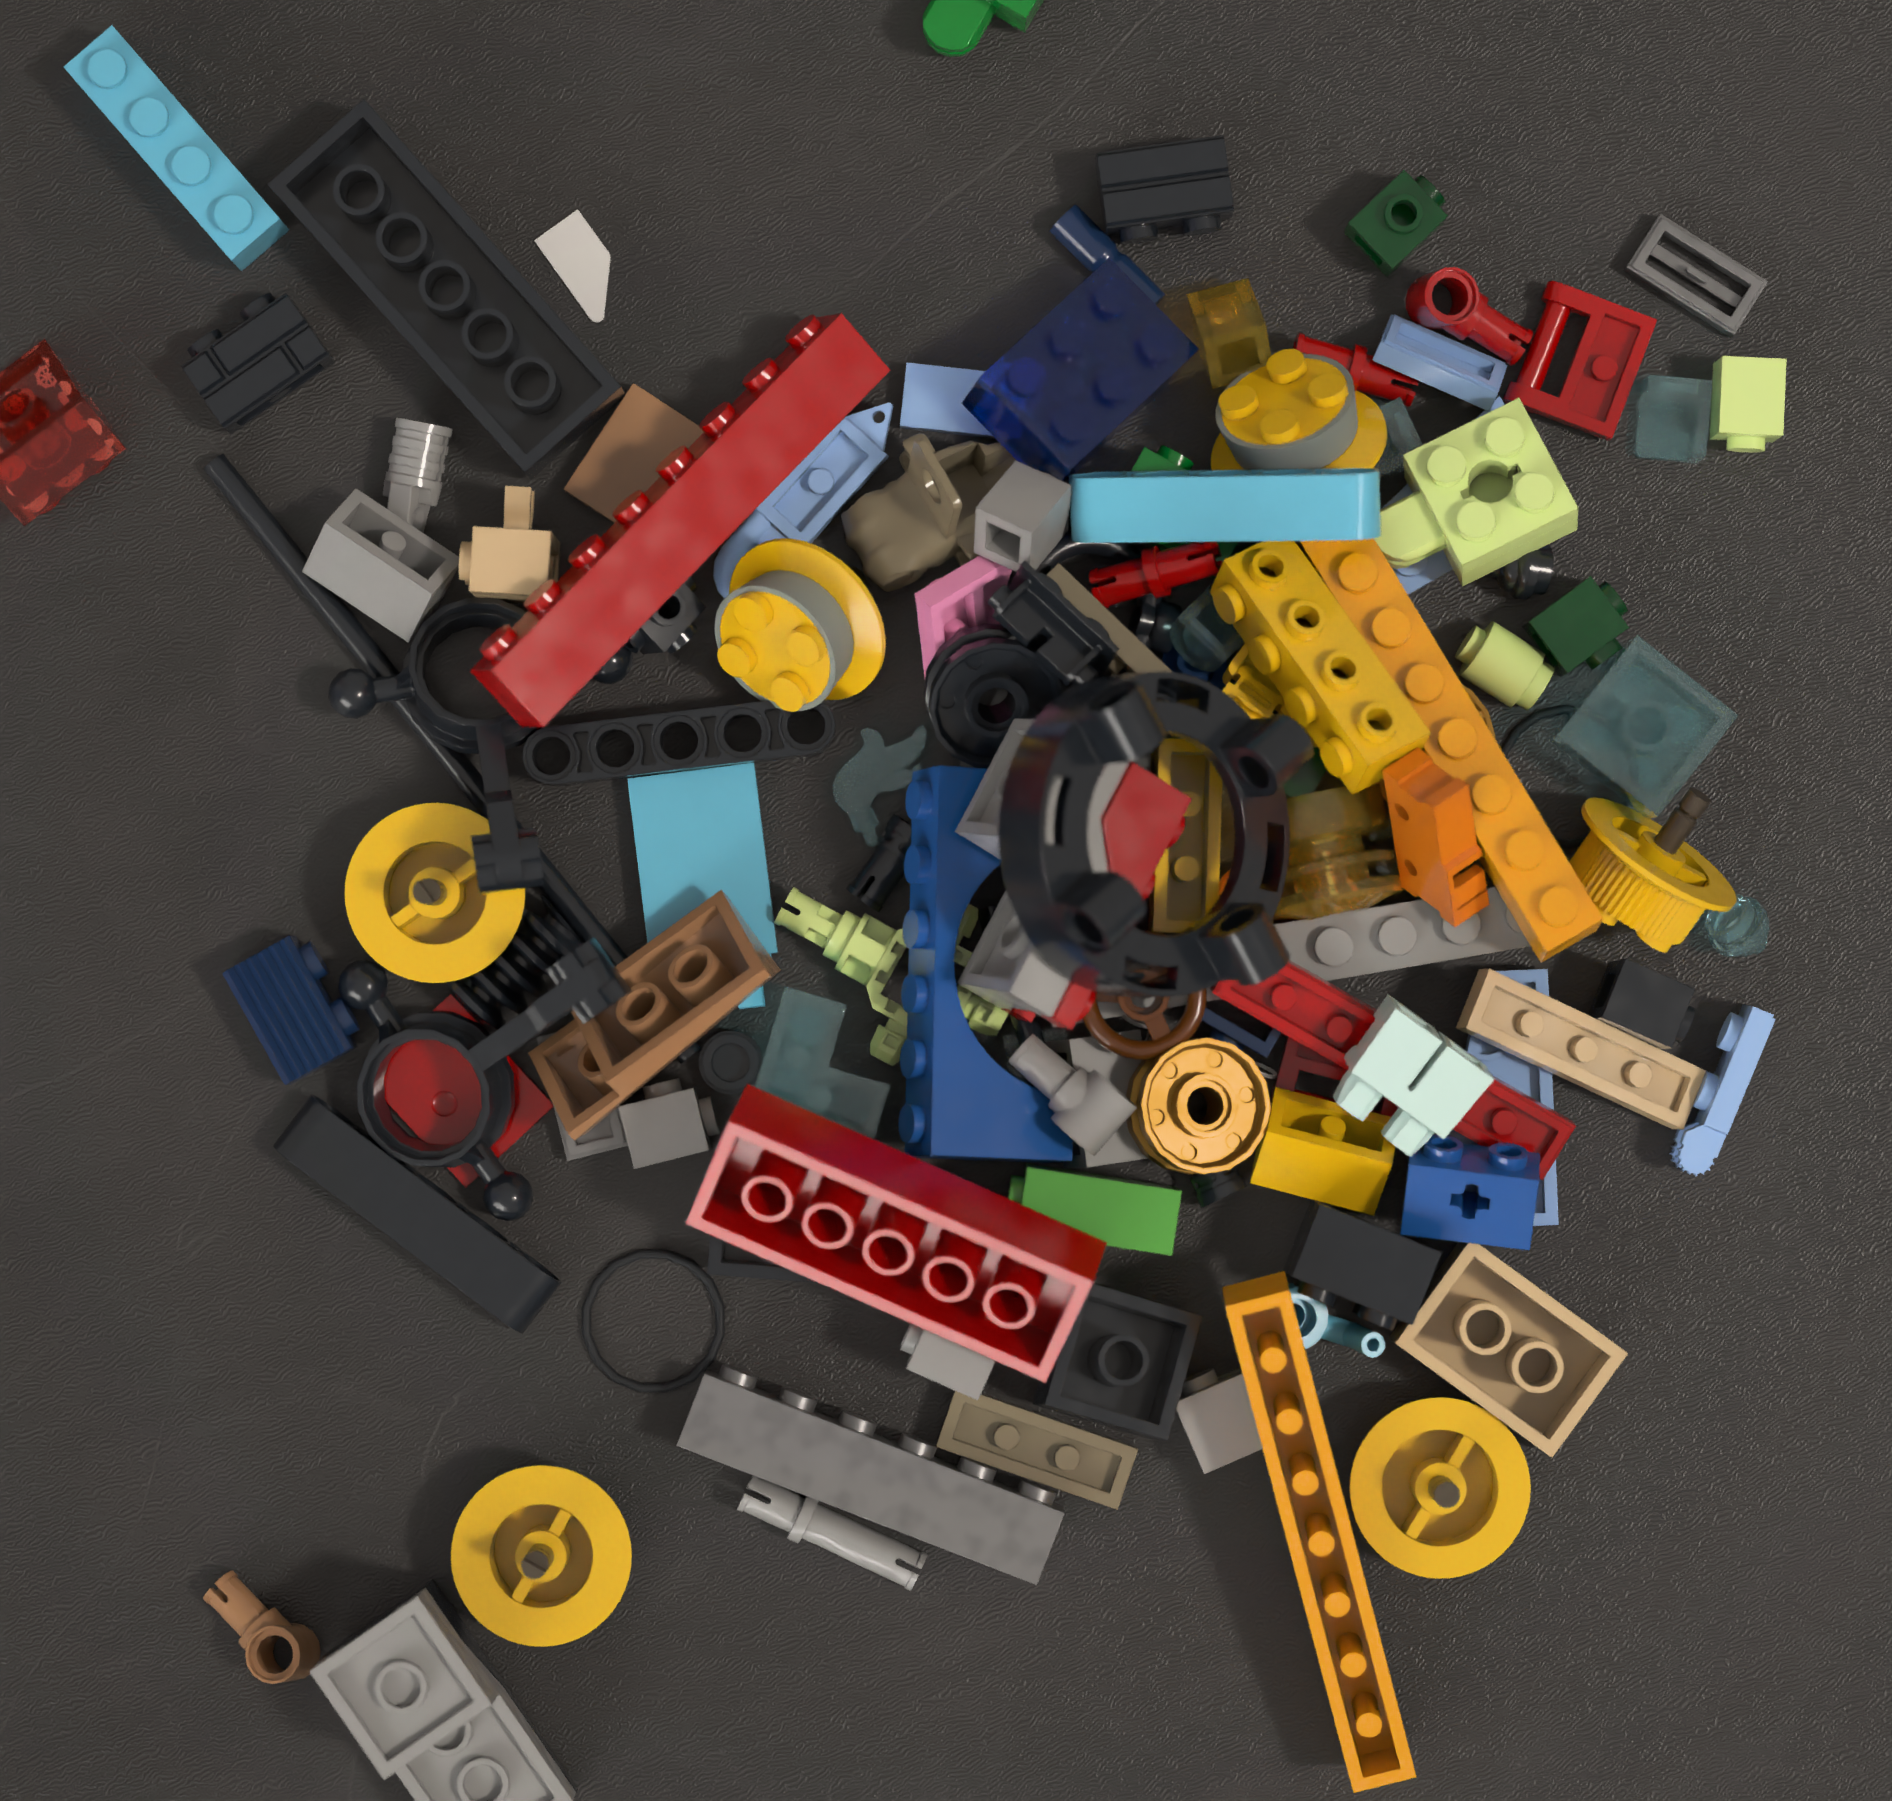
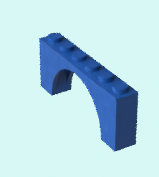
M938 765L913 771L912 782L908 786L905 798L906 812L911 819V846L908 848L904 859V874L907 882L910 883V910L906 913L903 922V940L906 947L909 948L908 975L903 981L901 990L902 1006L905 1012H907V1040L904 1041L900 1052V1068L903 1076L906 1077V1103L901 1109L898 1123L900 1138L905 1143L904 1153L915 1158L1035 1163L1072 1161L1073 1139L1051 1119L1055 1113L1048 1107L1051 1100L1037 1088L1012 1076L988 1055L969 1027L957 993L954 957L960 923L972 896L980 884L1001 864L999 858L955 832L987 769Z

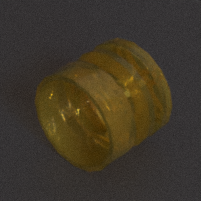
M1373 784L1353 795L1347 787H1340L1287 799L1290 847L1289 866L1284 887L1294 886L1295 894L1280 899L1273 920L1308 919V921L1330 915L1364 910L1385 898L1400 894L1403 891L1400 875L1370 878L1369 874L1370 869L1387 865L1396 860L1394 850L1364 849L1362 838L1375 834L1388 826L1380 784Z

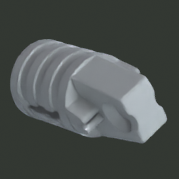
M396 418V433L392 439L391 445H393L388 460V463H390L389 469L385 474L383 496L388 497L387 509L424 533L430 506L436 507L442 488L441 477L445 470L444 461L445 456L448 455V441L452 436L453 429Z

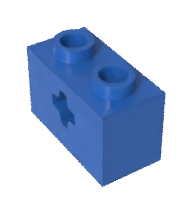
M1432 1135L1411 1157L1409 1156L1400 1235L1530 1250L1539 1186L1540 1153L1528 1152L1524 1147L1513 1143H1496L1490 1147L1463 1144L1459 1139L1452 1136H1446L1443 1139L1439 1135ZM1466 1184L1477 1185L1476 1191H1466Z

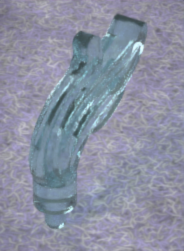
M918 726L911 737L888 747H884V740L879 732L871 728L863 729L861 731V736L865 741L863 747L844 764L836 775L833 783V797L839 807L849 814L848 816L855 833L862 832L868 846L873 847L878 843L874 827L879 825V822L872 807L876 795L884 791H896L905 788L912 782V772L923 769L919 764L915 765L912 770L905 769L912 765L924 751L927 732L923 726Z

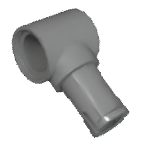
M1034 1034L1024 1041L1009 1060V1063L1051 1100L1048 1107L1055 1112L1051 1117L1053 1122L1093 1156L1100 1151L1137 1108L1129 1098L1096 1070L1093 1069L1090 1074L1083 1068L1076 1071Z

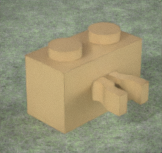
M505 486L503 528L473 526L472 542H461L459 580H465V585H469V592L475 597L498 598L507 603L524 604L526 599L543 583L550 579H553L555 582L558 581L561 543L551 531L532 530L535 492L532 491L531 487Z

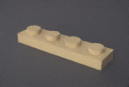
M1491 969L1478 970L1456 1029L1671 1129L1684 1130L1706 1070Z

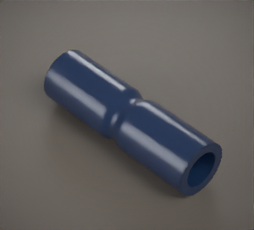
M1077 204L1071 207L1050 229L1049 232L1087 270L1097 274L1100 283L1138 321H1141L1165 297L1166 294L1127 255L1118 251L1116 244Z

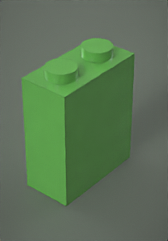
M1025 1163L1023 1176L1011 1175L1007 1198L1107 1242L1106 1246L1172 1256L1182 1191L1176 1186Z

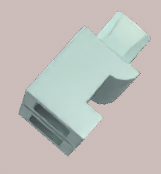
M1388 994L1374 1013L1375 1021L1357 1046H1353L1344 1056L1349 1069L1342 1077L1333 1097L1340 1107L1361 1121H1364L1382 1096H1385L1399 1106L1383 1127L1381 1133L1390 1143L1411 1157L1434 1133L1445 1139L1493 1082L1494 1078L1485 1064L1441 1032L1437 1033L1433 1026Z

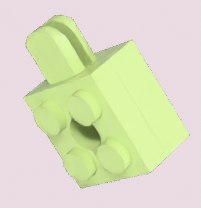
M1517 398L1404 454V478L1413 494L1380 509L1381 536L1374 539L1388 563L1394 569L1407 568L1443 550L1463 587L1529 552L1538 550L1576 531L1578 525V506L1520 398Z

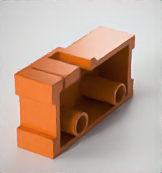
M1417 747L1382 770L1400 884L1415 898L1419 896L1438 910L1440 917L1453 927H1457L1489 905L1485 870L1475 864L1463 873H1458L1483 856L1482 849L1476 840L1469 784L1459 777L1453 778L1435 765L1432 757Z

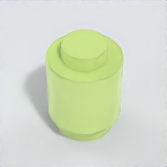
M1494 621L1484 630L1475 625L1467 634L1455 655V658L1463 662L1459 671L1461 677L1508 707L1517 704L1525 710H1529L1535 704L1548 685L1555 670L1553 666L1543 661L1545 657L1543 652Z

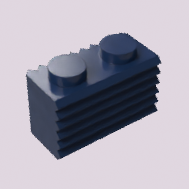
M289 935L222 973L284 1085L295 1083L358 1047L352 1034L360 1030L359 1024L348 1004L341 997L332 1001L320 979L328 975L329 972L321 955L311 941L301 945L296 936Z

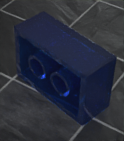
M1108 258L983 373L961 404L1018 462L1038 471L1048 473L1056 479L1065 482L1070 475H1073L1170 384L1189 363L1199 348Z

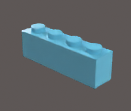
M112 25L64 66L65 70L241 271L289 231L282 220Z

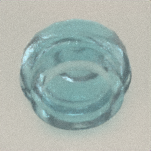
M1736 894L1737 901L1730 911H1708L1704 923L1705 930L1708 933L1711 946L1720 954L1726 957H1748L1764 951L1769 933V919L1765 908L1756 899Z

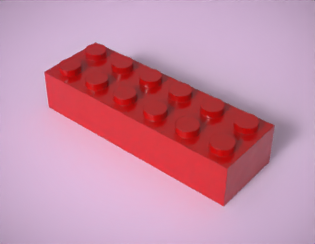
M749 1084L746 1085L728 1121L685 1223L1045 1383L1094 1282L1107 1242Z

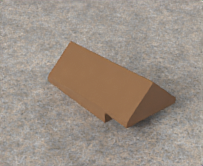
M722 890L615 966L632 990L630 993L585 1024L581 1022L573 1010L571 1012L574 1017L573 1021L528 1053L567 1134L573 1140L580 1138L593 1129L781 971Z

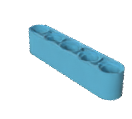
M1373 468L1109 471L1078 473L1069 476V484L1071 485V540L1074 542L1362 540L1381 536L1379 470Z

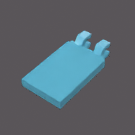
M747 763L627 778L647 943L722 890L769 955L772 957L771 954H777L778 947L755 764ZM763 986L741 1003L738 1008L748 1009L766 1006Z

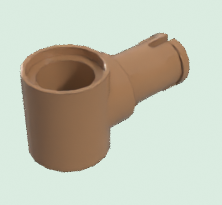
M233 1570L224 1574L214 1583L218 1587L217 1590L210 1588L205 1593L203 1600L210 1604L240 1635L238 1644L246 1651L247 1667L254 1677L265 1683L276 1684L304 1679L311 1674L309 1671L319 1662L321 1654L319 1640L311 1629L302 1624L290 1623L276 1608L268 1610L238 1578V1575ZM281 1636L288 1640L293 1651L292 1662L286 1670L278 1666L273 1654L274 1645Z

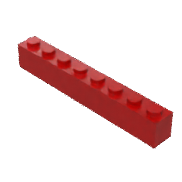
M842 313L816 317L812 314L796 324L785 337V341L789 346L774 361L772 358L765 359L745 376L742 384L747 389L732 404L728 401L720 404L701 421L699 428L703 431L702 435L688 449L683 445L666 456L656 468V472L660 477L644 493L642 490H637L624 499L612 513L616 522L601 537L597 534L592 535L571 553L568 561L573 566L557 582L553 579L546 581L526 599L524 606L528 612L512 628L508 624L502 626L481 645L479 651L483 654V657L470 671L521 727H544L890 371L888 366Z

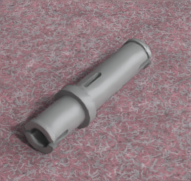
M752 1475L746 1489L768 1498L769 1503L766 1504L747 1494H743L737 1507L738 1511H744L789 1532L787 1539L799 1544L800 1540L804 1539L900 1584L906 1590H912L919 1575L898 1566L895 1561L898 1559L917 1569H922L928 1553L920 1552L818 1504V1500L808 1496L803 1497L784 1487Z

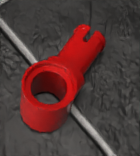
M1457 267L1442 268L1416 279L1408 289L1405 298L1406 310L1414 323L1429 330L1443 329L1461 341L1468 337L1505 360V363L1513 366L1526 349L1521 347V344L1527 345L1532 339V330L1522 327L1487 305L1488 297L1479 292L1475 279L1465 270ZM1437 283L1444 285L1452 296L1453 305L1448 315L1437 310L1432 301V292Z

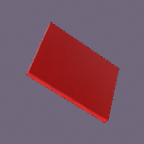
M450 994L433 1010L452 1011L478 1023L453 994ZM414 1039L404 1043L391 1057L384 1076L385 1100L423 1142L452 1145L463 1140L475 1128L482 1108L481 1085L472 1064L456 1048L437 1040ZM507 1056V1060L514 1073L515 1106L506 1132L491 1147L497 1158L505 1153L554 1107L552 1101L510 1056ZM467 1162L455 1168L447 1167L465 1188L479 1177L472 1165Z

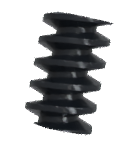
M543 895L540 896L547 914L541 917L525 908L522 917L527 931L523 934L517 931L506 950L494 962L483 970L469 976L468 980L464 983L459 980L446 982L466 1009L483 1025L486 1023L498 1030L507 1024L508 1019L504 1007L517 1014L524 1012L529 1006L523 991H527L537 998L545 995L548 992V988L543 975L546 974L550 977L546 970L561 958L583 945L576 932L554 905Z

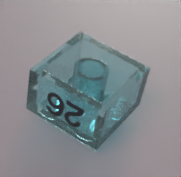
M1637 635L1625 642L1622 646L1623 648L1617 652L1548 740L1644 817L1650 819L1661 814L1739 715Z

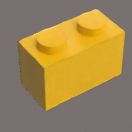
M1275 1087L1270 1101L1271 1110L1266 1133L1256 1148L1250 1183L1374 1216L1393 1164L1395 1146L1381 1133V1130L1391 1117L1370 1112L1364 1121H1361L1340 1107L1336 1102Z

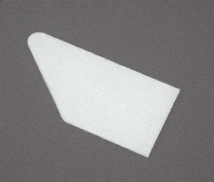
M577 209L534 241L590 320L598 323L603 320L605 314L611 257Z

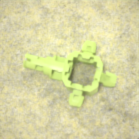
M793 887L785 902L799 909L800 914L795 915L781 908L774 924L781 925L824 948L825 950L822 955L837 963L835 970L866 986L872 1008L889 1017L885 1027L880 1024L878 1025L870 1043V1054L891 1066L895 1065L900 1061L901 1048L904 1041L907 1040V1012H905L902 1005L881 993L906 949L903 940V928L896 930L866 913L862 918L847 910L844 915H841ZM968 904L964 912L955 945L954 962L963 967H966L973 953L959 946V943L963 936L970 938L978 920V908ZM958 985L959 1001L965 1018L969 1020V1027L984 1035L997 1036L1008 1013L985 999L978 997L963 986Z

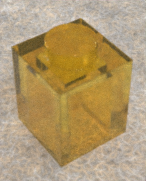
M1248 278L1186 294L1195 342L1212 389L1229 385L1239 375L1266 366L1268 359L1271 357L1266 323Z

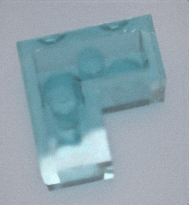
M785 986L755 1087L875 1140L891 1083L830 1066L848 1004Z

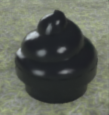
M1546 545L1538 550L1529 552L1519 559L1489 573V575L1497 578L1499 587L1509 592V595L1515 599L1527 600L1532 594L1543 595L1549 587L1553 572L1552 549L1549 545Z

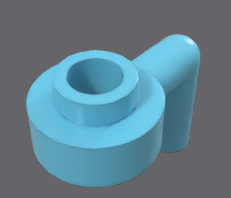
M1288 1283L1293 1304L1297 1308V1320L1305 1349L1313 1346L1320 1339L1346 1346L1371 1358L1382 1354L1385 1349V1340L1381 1334L1357 1323L1329 1315L1325 1303L1298 1293V1286H1294V1283Z

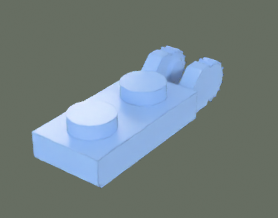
M1746 1004L1742 1005L1739 1014L1733 1012L1728 1014L1716 1042V1047L1724 1051L1715 1073L1706 1071L1692 1106L1699 1109L1695 1122L1685 1125L1684 1130H1677L1674 1137L1676 1143L1673 1146L1671 1145L1672 1152L1669 1154L1672 1155L1671 1161L1675 1162L1676 1168L1680 1167L1681 1171L1684 1172L1686 1170L1687 1174L1693 1173L1697 1176L1699 1173L1704 1175V1172L1706 1170L1710 1171V1166L1714 1165L1713 1159L1718 1157L1726 1135L1729 1133L1776 1020L1773 1018V1014Z

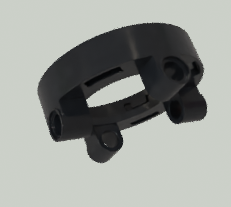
M1145 672L1098 677L1080 683L1057 697L1037 716L1017 747L1004 783L999 812V854L1007 894L1014 913L1033 946L1051 966L1072 982L1091 991L1112 996H1183L1211 987L1221 980H1237L1240 985H1253L1277 974L1290 960V953L1272 922L1281 899L1289 861V814L1283 785L1313 756V744L1307 732L1295 720L1282 714H1274L1269 718L1251 719L1230 696L1202 679L1175 672ZM1156 698H1161L1168 702H1156ZM1167 733L1188 741L1198 748L1213 764L1220 775L1233 812L1235 842L1228 879L1211 910L1199 922L1187 930L1175 935L1161 937L1145 933L1134 927L1144 918L1146 905L1139 890L1127 878L1112 871L1093 872L1089 856L1087 829L1093 793L1107 764L1125 763L1140 758L1155 749L1165 739ZM1057 777L1062 778L1054 812V844L1046 843L1045 836L1046 809L1052 779ZM1128 961L1142 966L1168 967V972L1154 979L1141 981L1144 978V973L1126 971L1125 963Z

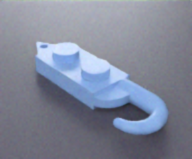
M888 402L846 416L724 543L714 561L713 572L717 591L723 598L729 594L732 573L737 563L750 549L764 541L780 538L812 543L887 460L889 456L884 450L893 412V405ZM878 412L885 414V419L882 423L874 421V416Z

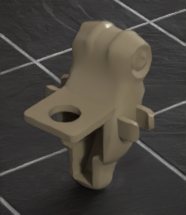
M1025 433L1010 434L999 443L990 445L968 441L939 451H935L925 434L911 436L903 441L904 452L899 457L905 473L897 480L889 482L882 489L864 494L854 505L841 514L846 544L854 549L859 556L864 575L886 592L903 588L915 582L928 568L941 566L953 557L956 558L961 567L979 556L974 553L976 506L1015 460L1049 474L1047 460L1035 440Z

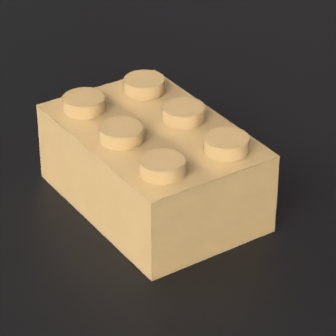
M1465 1242L1457 1243L1431 1279L1414 1324L1411 1325L1401 1321L1389 1337L1390 1340L1551 1458H1553L1628 1355L1625 1350L1479 1244Z

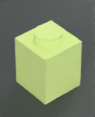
M1722 356L1713 363L1710 440H1727L1726 450L1764 452L1765 442H1774L1783 436L1787 359Z

